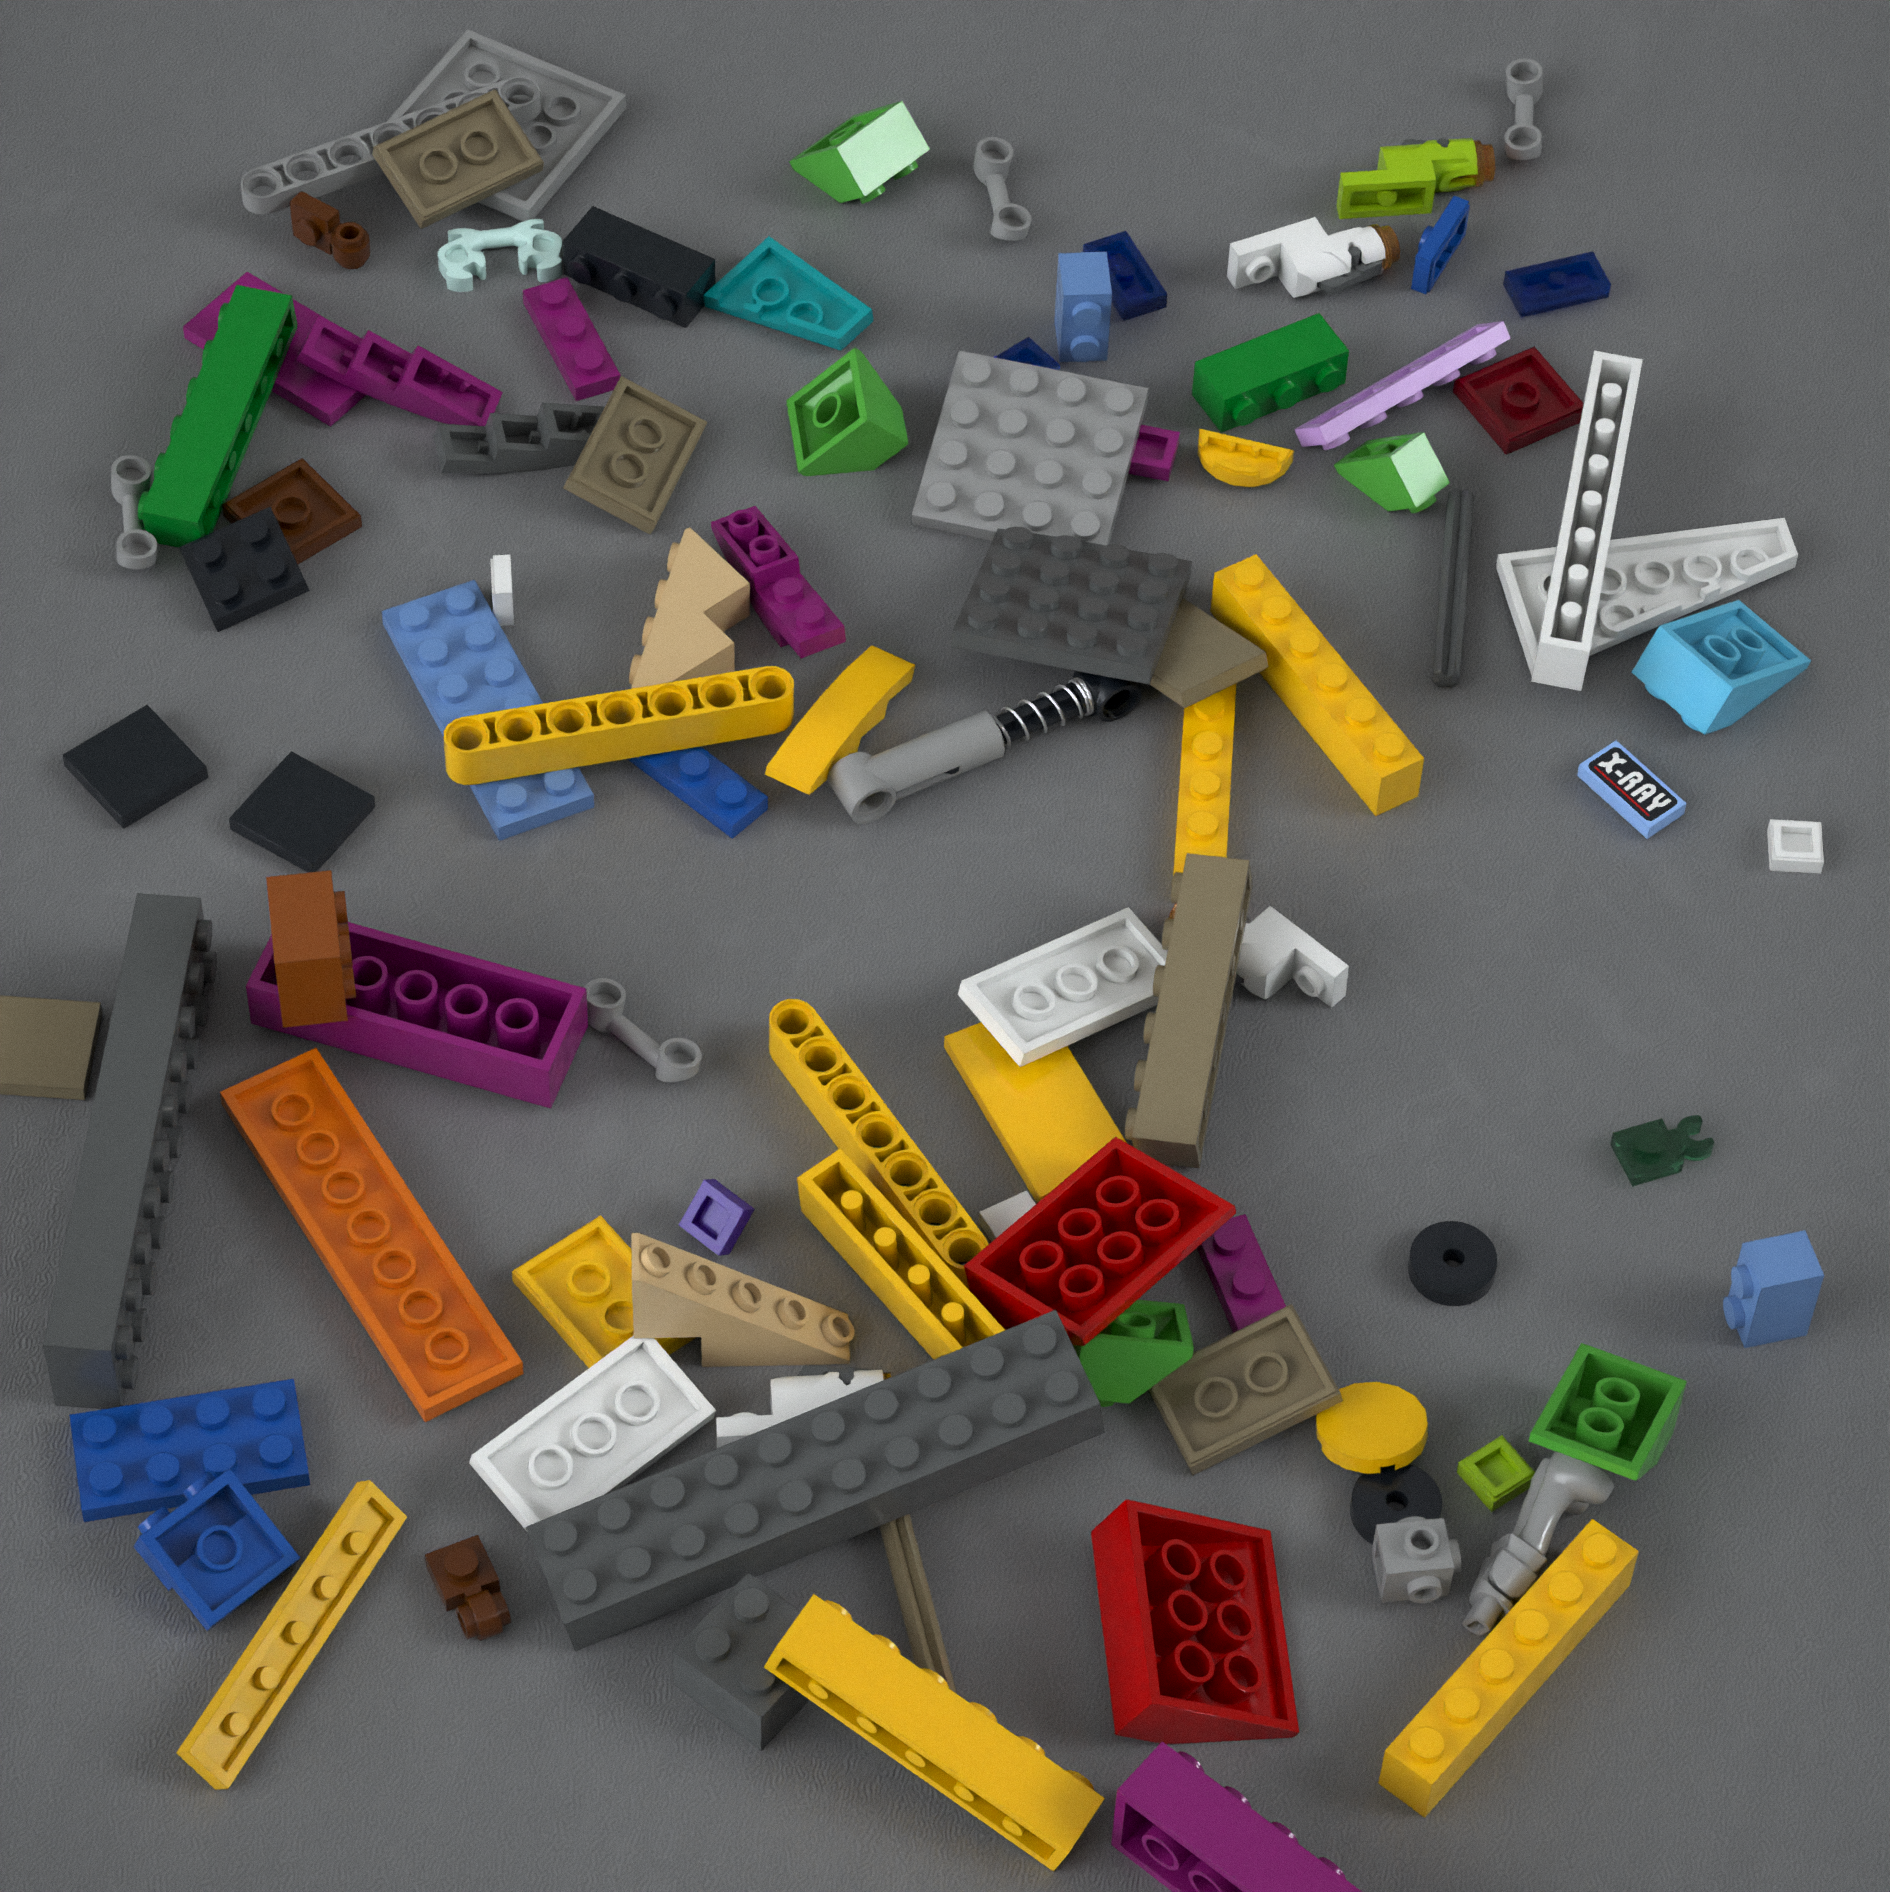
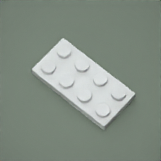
M1128 907L962 980L958 995L1017 1065L1022 1067L1156 1006L1159 997L1153 996L1154 973L1157 965L1165 966L1168 951L1162 949V944Z
M633 1335L472 1454L469 1464L526 1530V1527L622 1488L714 1418L716 1409L654 1338L634 1339Z

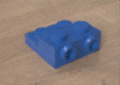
M230 1468L216 1479L208 1472L196 1480L183 1492L187 1501L171 1513L163 1506L146 1518L137 1527L142 1535L139 1536L133 1546L167 1590L174 1589L207 1632L294 1566L301 1558Z

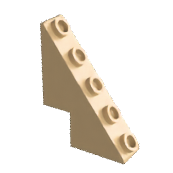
M690 527L684 530L680 543L673 542L670 547L667 561V571L670 574L668 580L660 579L655 594V609H657L655 618L648 616L645 621L642 634V646H645L643 654H635L632 659L629 673V684H632L631 689L735 671L734 642L724 631L750 616L749 582Z
M631 1233L634 1339L701 1337L702 1367L850 1364L849 1342L854 1337V1327L848 1319V1314L641 1233Z

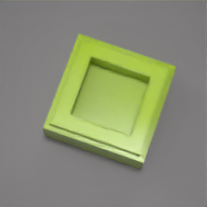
M1503 1435L1458 1462L1457 1474L1491 1512L1528 1490L1531 1478L1535 1474V1471Z

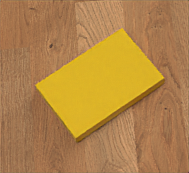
M601 1215L512 1271L513 1283L588 1368L634 1335L631 1279L632 1249ZM696 1337L654 1339L670 1355Z

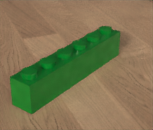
M236 285L230 302H225L221 306L216 335L213 340L209 339L204 346L202 368L198 377H192L188 384L186 393L187 403L182 415L177 414L173 419L170 431L171 441L166 453L161 452L157 457L154 468V481L150 491H144L139 500L138 518L143 520L145 531L151 533L158 544L179 548L214 531L222 511V504L226 502L298 327L292 295Z

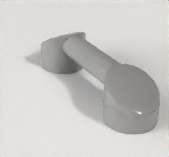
M1524 58L1511 62L1506 68V89L1509 99L1515 104V125L1510 127L1504 135L1506 157L1523 161L1532 160L1542 154V134L1533 125L1534 104L1539 101L1543 92L1542 66L1535 60Z
M987 137L980 140L977 144L973 169L978 180L987 186L994 213L990 234L1006 241L1025 239L1029 233L1031 215L1024 207L1010 203L1005 185L1014 154L1013 148L1007 141L1001 138Z
M136 455L121 456L113 462L111 467V491L116 501L122 505L124 533L117 540L116 561L122 567L138 570L146 569L156 564L157 541L151 533L144 530L143 520L138 518L140 497L144 491H150L151 466L144 458Z
M607 978L594 979L586 984L584 988H586L588 1023L600 1032L612 1033L655 1067V1076L658 1080L663 1082H680L692 1078L698 1073L702 1058V1052L698 1045L684 1038H671L660 1045L623 1016L626 991L621 984Z

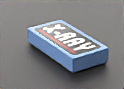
M1617 740L1579 764L1577 776L1646 839L1685 813L1687 803Z

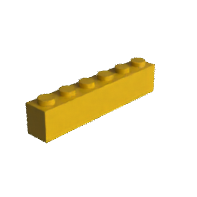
M1255 554L1215 572L1210 612L1216 620L1266 652L1269 667L1259 673L1373 814L1378 816L1418 797L1424 757L1258 555Z
M841 1148L797 1177L801 1212L933 1360L1005 1331Z
M1591 1519L1386 1748L1378 1784L1425 1818L1630 1586L1639 1551L1597 1521Z
M813 1594L777 1644L764 1666L766 1670L1053 1872L1069 1854L1105 1799L1094 1791L1093 1785L1086 1777L1078 1772L1061 1768L1046 1757L1044 1750L1036 1742L1024 1736L1014 1735L997 1723L995 1715L985 1706L975 1702H967L950 1690L945 1679L938 1673L927 1668L920 1669L903 1657L899 1648L891 1640L882 1635H872L852 1620L850 1613L844 1607L833 1601H824Z

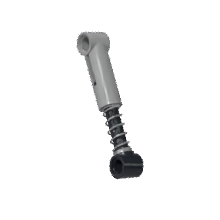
M1075 671L1073 679L1069 680L1066 686L1060 684L1055 686L1051 694L1040 692L1032 702L1025 699L1020 700L1015 709L1003 707L996 717L983 710L874 756L867 752L849 754L832 767L828 773L827 781L854 822L857 824L871 823L890 811L895 801L1001 758L1005 752L1004 745L1007 748H1011V742L1022 737L1028 741L1030 738L1029 734L1038 730L1047 733L1048 726L1058 722L1064 726L1065 719L1075 715L1079 718H1083V715H1090L1092 717L1097 715L1099 719L1105 722L1119 720L1137 706L1142 695L1141 689L1133 681Z

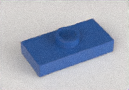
M1453 196L1435 226L1428 225L1425 228L1419 242L1418 253L1415 257L1411 289L1427 294L1433 288L1466 235L1470 208L1469 201Z

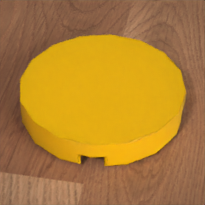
M1364 1382L1340 1388L1339 1391L1343 1401L1316 1415L1317 1440L1321 1443V1450L1325 1456L1346 1470L1364 1474L1381 1473V1467H1388L1394 1464L1395 1470L1408 1466L1422 1454L1428 1439L1426 1409L1414 1395L1395 1385L1381 1382Z

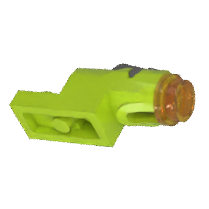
M1442 138L1439 140L1405 139L1398 146L1380 147L1377 170L1340 173L1336 205L1339 219L1432 213L1434 193L1459 191L1467 187H1482L1483 182L1494 180L1495 156L1491 144H1481L1480 140H1473L1472 138Z

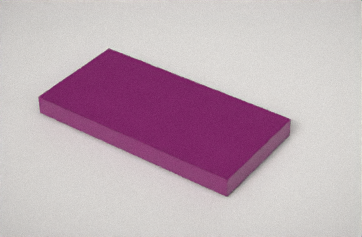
M246 272L183 326L184 338L204 350L206 342L209 339L213 340L218 330V316L221 306L225 302H230L236 285L277 293L282 292L251 273ZM293 299L298 327L271 391L331 427L364 398L366 394L340 384L295 361L312 323L319 314Z

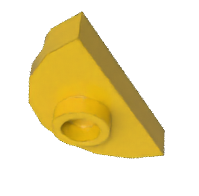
M1199 428L1197 455L1203 468L1216 479L1230 485L1256 487L1272 483L1283 476L1293 462L1294 450Z

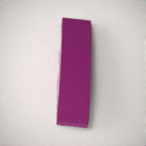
M320 315L312 323L295 361L340 384L389 405L445 424L485 426L490 413L495 412L503 394L502 391L417 345L412 353H409L369 330L360 338Z

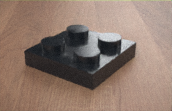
M271 507L179 547L217 632L310 591Z

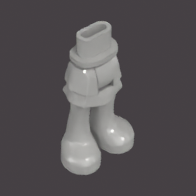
M1554 1452L1551 1459L1544 1458L1531 1478L1530 1488L1513 1533L1506 1534V1536H1502L1499 1540L1493 1542L1491 1556L1486 1557L1482 1563L1469 1597V1602L1473 1607L1462 1622L1468 1631L1479 1636L1489 1632L1495 1621H1501L1513 1608L1512 1602L1520 1599L1537 1579V1574L1547 1564L1548 1559L1545 1557L1555 1526L1563 1512L1581 1515L1590 1504H1602L1607 1500L1614 1488V1484L1604 1471L1597 1466L1559 1452Z

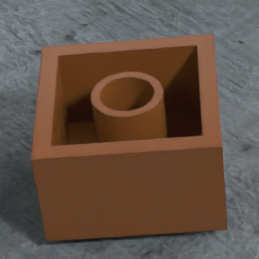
M331 870L266 877L274 963L283 1028L348 1021L345 999L356 998L345 891L334 892Z

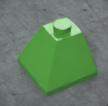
M853 348L786 400L798 473L803 476L872 471L908 445L902 407L862 351L857 348Z
M1148 1300L1135 1301L1085 1346L1073 1345L1101 1407L1112 1406L1115 1402L1131 1403L1190 1360L1194 1350L1185 1305Z

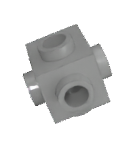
M1412 1516L1396 1523L1376 1525L1371 1555L1381 1603L1410 1600L1414 1603H1428L1439 1597L1449 1596L1453 1573H1460L1461 1554L1457 1539H1448L1444 1518L1425 1519L1419 1516Z

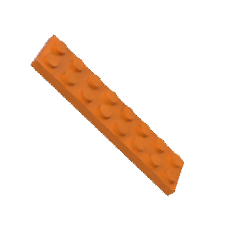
M317 1048L311 1049L220 1092L222 1106L424 1422L524 1374L522 1360Z

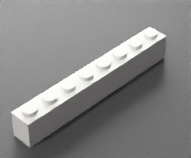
M1594 351L1531 682L1578 691L1582 690L1643 359Z

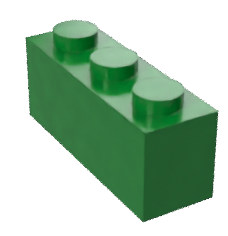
M1317 313L1196 361L1194 365L1192 396L1222 433L1237 426L1248 425L1257 418L1280 409H1288L1297 402L1323 392H1330L1338 386L1345 384L1349 349L1321 314Z

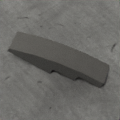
M542 402L537 416L490 413L485 426L438 423L433 438L441 473L495 474L573 466L576 464L605 407Z

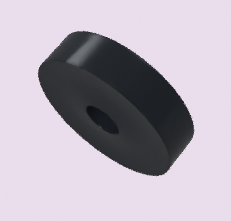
M1458 1221L1439 1222L1423 1229L1414 1239L1409 1255L1408 1273L1414 1287L1427 1299L1446 1306H1464L1481 1299L1492 1287L1497 1268V1253L1491 1240L1476 1227ZM1453 1260L1458 1262L1460 1266L1452 1267L1445 1262Z
M1394 1464L1388 1467H1381V1473L1361 1474L1354 1485L1350 1503V1516L1355 1529L1372 1545L1377 1524L1396 1523L1412 1516L1436 1519L1440 1518L1442 1510V1497L1436 1482L1425 1471L1411 1464L1395 1470ZM1397 1502L1403 1505L1404 1509L1393 1510L1387 1504Z

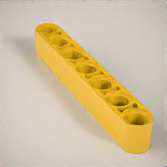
M764 666L461 717L450 722L444 730L446 772L449 778L456 783L475 785L776 734L786 730L794 719V679L783 668Z
M799 999L780 1001L773 1006L769 1013V1053L772 1060L837 1148H841L969 1290L964 1265L957 1263L969 1262L988 1246L986 1237L815 1009L807 1002ZM872 1146H882V1147H881V1148H873ZM901 1184H909V1185H912V1186L907 1187V1186H900V1185H901ZM929 1223H939L942 1225L933 1226L929 1225Z

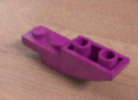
M756 506L735 511L726 517L711 522L712 531L726 561L749 582L750 603L780 647L790 645L802 659L846 642L844 625L800 573L798 556Z

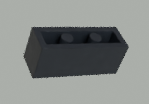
M594 206L590 208L562 241L564 275L580 284L589 285L613 296L619 301L630 303L654 314L660 319L671 321L684 328L688 327L705 306L703 295L716 284L714 258Z

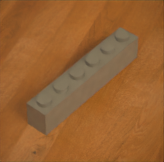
M1187 853L1183 873L1175 872L1173 877L1171 902L1177 904L1174 919L1166 918L1163 927L1162 949L1168 950L1165 966L1157 965L1155 969L1153 996L1159 997L1156 1013L1148 1012L1146 1016L1144 1044L1150 1045L1147 1060L1139 1059L1137 1062L1134 1079V1089L1136 1092H1140L1137 1108L1130 1107L1128 1109L1125 1123V1139L1132 1140L1133 1147L1162 1164L1200 1168L1253 888L1249 860Z

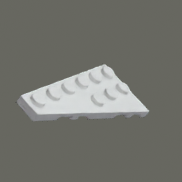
M1785 518L1610 540L1589 656L1795 568L1798 553ZM1556 547L1498 554L1496 569L1531 676L1535 664Z

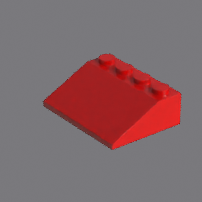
M1115 1136L964 1265L969 1290L1005 1330L1056 1310L1073 1345L1085 1346L1236 1214V1208L1232 1203Z
M1129 1499L1123 1501L1091 1531L1115 1735L1159 1744L1161 1742L1165 1744L1295 1737L1299 1733L1271 1530Z

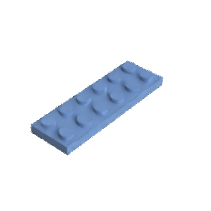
M475 580L382 611L383 625L443 737L446 726L453 720L461 717L543 704ZM579 767L469 785L499 841L594 808V794Z

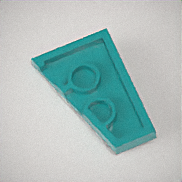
M770 236L703 295L705 307L840 351L874 321L873 312L870 307Z

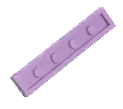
M1504 321L1475 325L1297 427L1294 430L1301 446L1322 445L1323 450L1340 446L1350 439L1349 431L1358 426L1361 429H1365L1382 422L1387 418L1386 410L1395 405L1400 408L1424 397L1422 389L1431 384L1440 386L1453 381L1461 375L1458 369L1467 363L1477 365L1493 358L1497 354L1495 347L1511 339Z

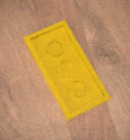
M982 1022L944 1036L946 1052L1036 1203L1042 1200L1115 1136L1126 1142L1068 1046L1019 1067Z

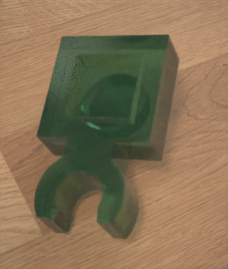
M1687 1116L1678 1123L1677 1128L1668 1130L1663 1119L1660 1118L1613 1132L1610 1145L1632 1187L1682 1172L1684 1158L1691 1161H1701L1712 1154L1714 1146L1712 1137L1701 1141H1696L1689 1137L1690 1135L1700 1133L1703 1122L1701 1116Z

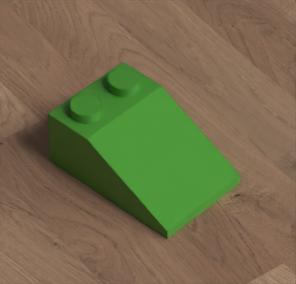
M1581 1343L1534 1425L1528 1441L1637 1481L1658 1463L1675 1428L1687 1381Z

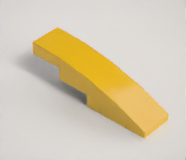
M871 645L839 675L808 710L768 763L765 775L810 795L827 781L829 771L840 759L858 752L861 737L884 719L888 701L911 683L915 664Z

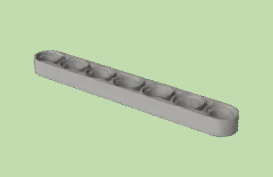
M511 77L254 168L246 172L241 178L240 187L243 205L252 213L270 214L290 207V201L301 191L316 198L383 174L384 172L372 155L374 146L496 89L519 125L531 121L541 112L540 86L534 79L529 77ZM519 94L532 98L524 104H515L509 101V98ZM347 155H355L361 158L358 163L353 165H343L338 162L339 158ZM305 170L318 174L317 177L307 181L294 177L297 173ZM259 186H269L274 189L273 193L266 196H256L251 193L254 188Z

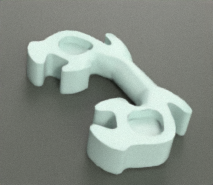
M530 219L517 223L512 227L482 231L469 228L452 229L448 231V243L438 251L439 271L446 280L447 289L456 292L472 291V276L477 275L480 280H485L487 275L486 260L481 251L484 249L516 246L518 247V266L523 275H527L530 268H536L537 280L539 282L552 281L562 275V239L558 234L544 230V221L542 219Z

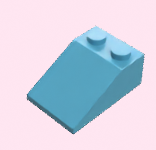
M1736 600L1660 625L1631 673L1645 684L1646 690L1652 696L1664 700L1675 709L1688 727L1706 735L1734 724L1807 669L1811 660L1740 600Z

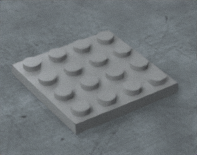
M467 29L388 121L511 77L525 76L534 79L541 89V112L531 121L520 124V127L543 160V171L479 201L483 205L521 221L534 219L625 111L626 95ZM519 94L509 98V101L515 104H524L532 98Z
M959 350L913 508L912 525L989 541L993 540L998 528L1024 527L1035 534L1056 537L1068 535L1080 541L1109 545L1148 402L1149 388Z

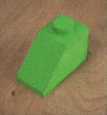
M1424 432L1367 440L1334 464L1338 474L1388 512L1409 509L1410 513L1420 512L1435 503L1437 500L1435 494L1450 483Z

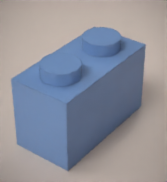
M1107 252L1058 253L1054 322L1059 362L1107 360L1112 302Z
M1805 1230L1742 1243L1737 1265L1732 1267L1731 1270L1732 1284L1729 1295L1724 1297L1723 1310L1728 1326L1731 1329L1737 1328L1744 1348L1807 1335L1824 1274Z

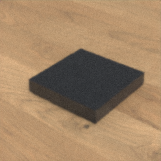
M148 705L63 754L64 766L123 829L208 778L207 766Z
M291 751L229 818L230 830L308 873L317 872L375 808V798L368 792Z

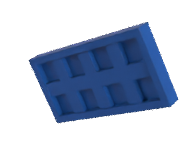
M294 1379L69 1415L84 1522L156 1511L163 1506L167 1509L179 1507L187 1501L183 1492L196 1480L208 1472L216 1479L229 1468L251 1495L310 1485Z

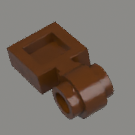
M303 191L290 201L293 236L308 246H314L329 255L333 254V258L343 268L358 269L365 264L371 253L369 234L361 225L355 222L342 224L340 222L339 210Z
M479 1535L425 1554L426 1567L446 1611L456 1609L457 1618L466 1639L477 1636L482 1641L502 1633V1626L511 1623V1616L506 1601L500 1592L499 1578Z

